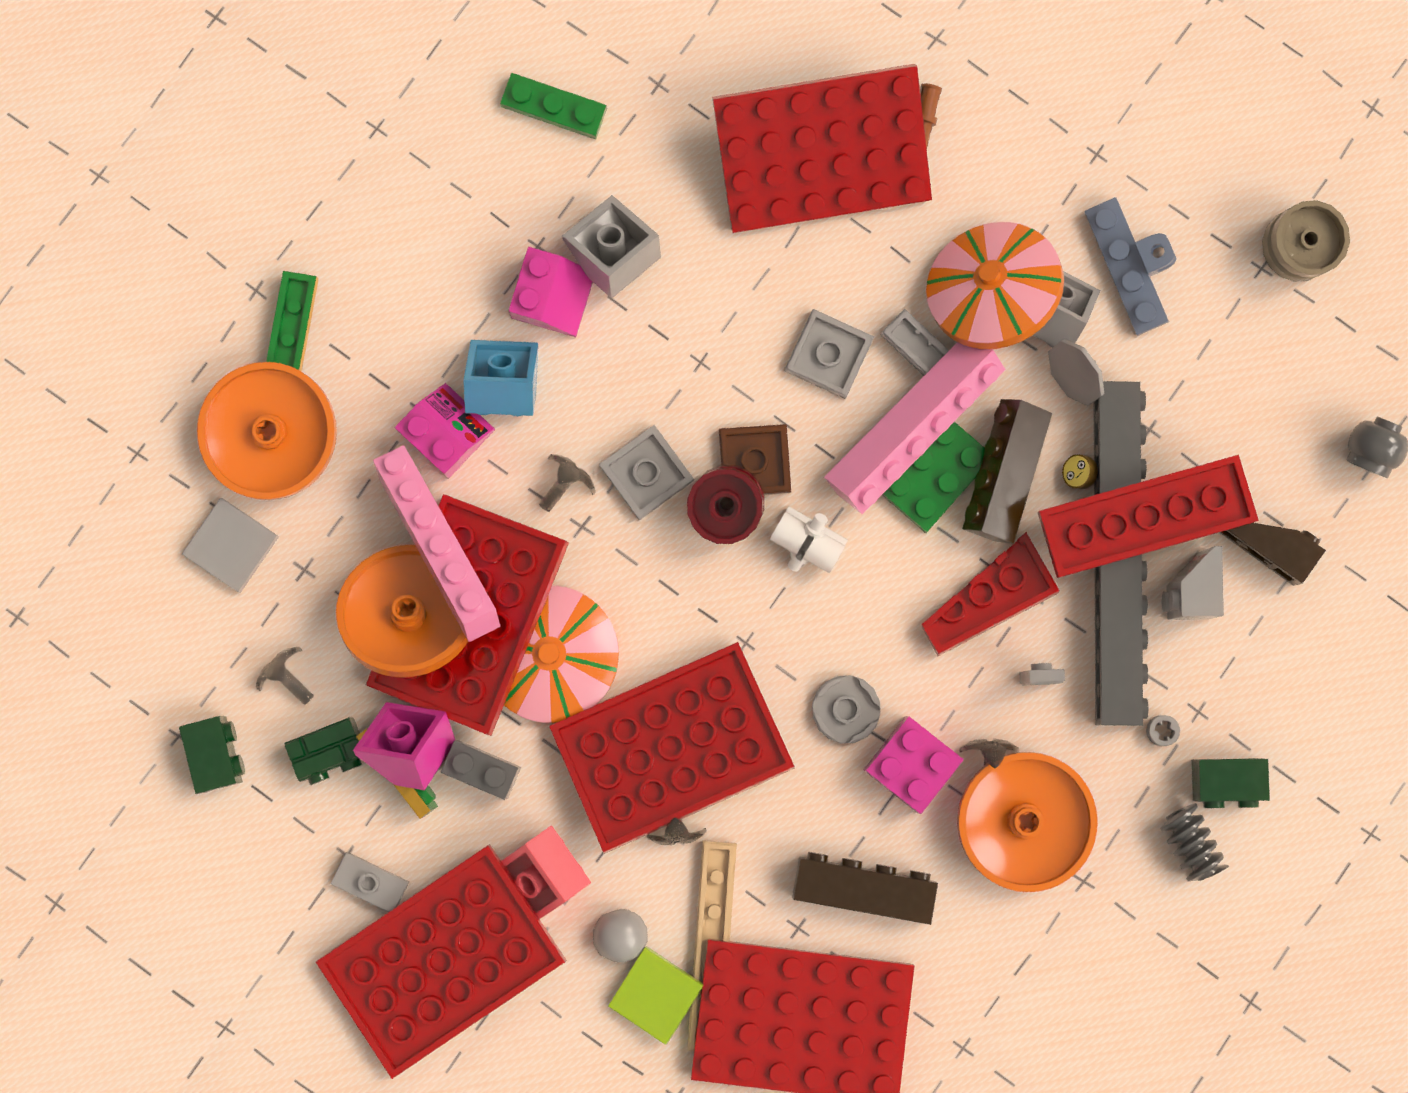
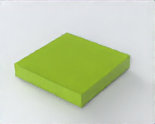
M646 946L608 1007L667 1045L704 985Z

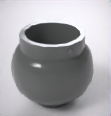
M1378 416L1374 422L1367 420L1360 422L1350 435L1348 442L1350 453L1346 460L1372 473L1389 478L1392 469L1398 468L1404 462L1408 453V440L1400 433L1403 427Z

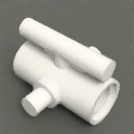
M791 507L787 508L770 538L771 541L790 551L791 559L788 562V567L792 571L797 572L803 564L810 562L829 574L840 557L848 539L825 527L828 522L825 515L817 513L812 520Z

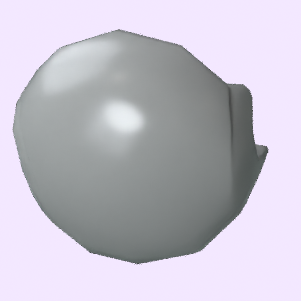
M619 909L603 914L593 929V945L600 956L612 962H627L635 959L641 954L648 942L647 926L641 916L627 909Z

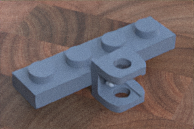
M1116 197L1085 210L1084 212L1136 335L1139 336L1169 323L1150 277L1170 268L1177 260L1167 236L1158 233L1135 242ZM1156 248H1164V254L1161 257H1153V252Z

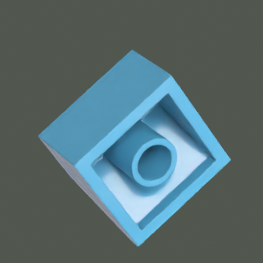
M471 340L464 374L465 413H476L479 415L500 414L517 417L523 415L533 416L537 389L538 343Z

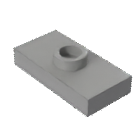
M906 309L880 334L923 376L949 351Z
M1052 663L1031 664V670L1019 672L1020 684L1022 686L1060 684L1065 681V670L1052 669Z
M346 852L331 884L390 912L399 905L409 881Z

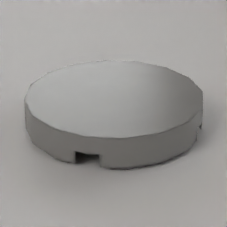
M851 675L837 676L826 681L816 692L812 703L813 719L818 730L828 739L839 743H856L868 737L876 728L880 716V700L874 688L864 679Z

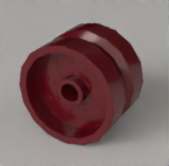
M720 465L707 470L692 486L687 498V515L692 527L704 539L716 544H734L746 539L757 528L765 510V494L760 482L750 471L736 465ZM722 498H731L734 502L731 509H724L721 506Z

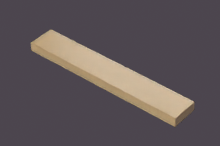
M702 841L693 977L701 983L703 981L708 939L730 942L737 843ZM701 991L690 1007L687 1051H694Z

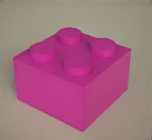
M905 716L864 768V771L916 813L922 814L964 759L910 716Z

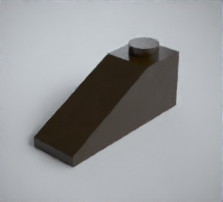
M1251 523L1219 532L1293 586L1303 584L1326 551L1318 545L1320 540L1305 530L1300 532L1294 529Z

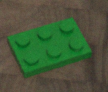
M954 421L882 496L924 533H927L975 479L980 471L985 454L984 447Z

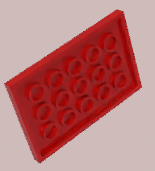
M916 64L712 97L732 233L932 200L920 85Z
M443 494L438 507L496 608L500 627L471 642H467L453 660L435 671L414 677H391L371 670L366 686L420 708L444 711L448 719L492 736L569 542Z
M738 642L549 726L604 854L795 769Z
M489 844L317 960L316 964L391 1079H393L567 960Z
M708 939L702 981L704 986L700 997L691 1080L793 1093H900L915 965Z

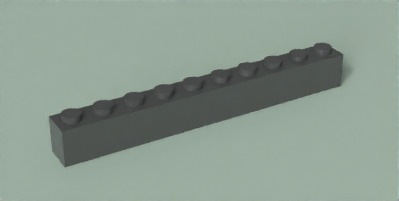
M1103 381L1104 394L1093 402L1094 461L1098 468L1097 478L1094 482V495L1141 482V479L1146 478V459H1141V445L1146 443V426L1141 425V411H1145L1146 393L1141 391L1140 382ZM1141 554L1094 568L1095 725L1143 726V719L1148 718V700L1143 698V684L1148 682V666L1143 664V650H1146L1148 646V633L1146 629H1142V616H1146L1148 610L1147 596L1142 595V581L1147 580V562L1142 561Z

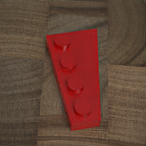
M1025 532L984 571L975 576L957 595H954L922 623V629L937 656H940L1057 595L1060 590L1027 532Z

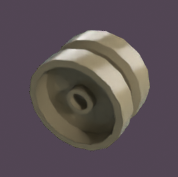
M1318 200L1302 201L1276 215L1268 224L1262 239L1263 255L1269 267L1280 277L1294 282L1309 281L1336 268L1346 257L1350 245L1349 227L1343 215L1332 205Z

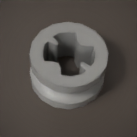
M1159 715L1149 721L1146 733L1149 740L1155 745L1169 746L1179 738L1180 727L1178 722L1171 716ZM1162 721H1166L1168 723L1167 729L1171 730L1170 737L1164 736V741L1158 739L1159 732L1155 731L1156 725H1163Z

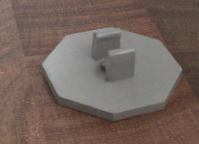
M1063 339L1048 351L1051 375L1067 397L1089 406L1104 394L1102 371L1085 347Z

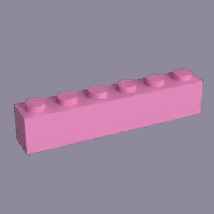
M957 342L827 473L824 478L837 495L861 514L873 505L1006 370L994 350L972 348Z
M403 445L374 459L373 462L380 482L468 642L500 627L496 608L405 446Z

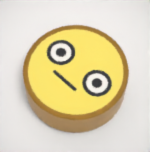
M1080 454L1070 456L1065 461L1062 469L1065 483L1069 487L1076 489H1087L1092 486L1098 474L1096 462L1091 457Z

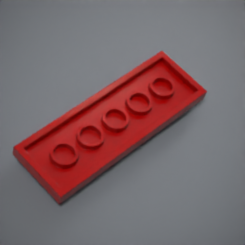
M1239 454L1037 512L1057 578L1259 521Z

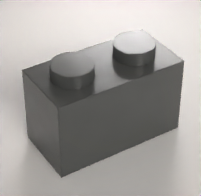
M454 740L441 773L506 800L509 798L521 767L460 740Z

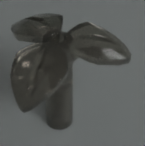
M549 455V460H554L560 465L557 471V481L539 503L542 509L550 512L569 486L577 481L583 482L590 489L592 495L596 493L593 481L584 469L578 468L574 461L565 456Z
M293 647L278 653L259 673L256 680V689L261 691L266 679L280 681L299 701L306 705L314 695L285 667L286 660L293 654L301 652L302 649L300 647Z
M994 738L992 741L976 739L960 747L959 752L980 750L984 757V766L989 763L993 768H997L1003 761L1006 750L1019 752V747L1011 742Z
M674 817L667 825L664 835L648 834L647 838L660 845L688 844L701 838L707 830L703 828L700 831L689 833L682 819L679 820Z

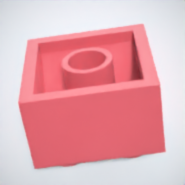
M552 825L501 861L539 919L565 903L591 883Z

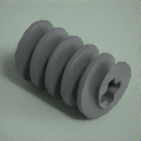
M1196 803L1166 817L1167 822L1160 828L1161 831H1173L1174 834L1167 840V843H1179L1180 847L1173 853L1174 856H1186V860L1180 865V868H1192L1193 872L1186 878L1187 881H1201L1229 867L1226 864L1218 865L1224 858L1222 852L1211 853L1218 844L1216 840H1205L1211 833L1209 827L1198 828L1205 820L1203 815H1191L1198 808Z

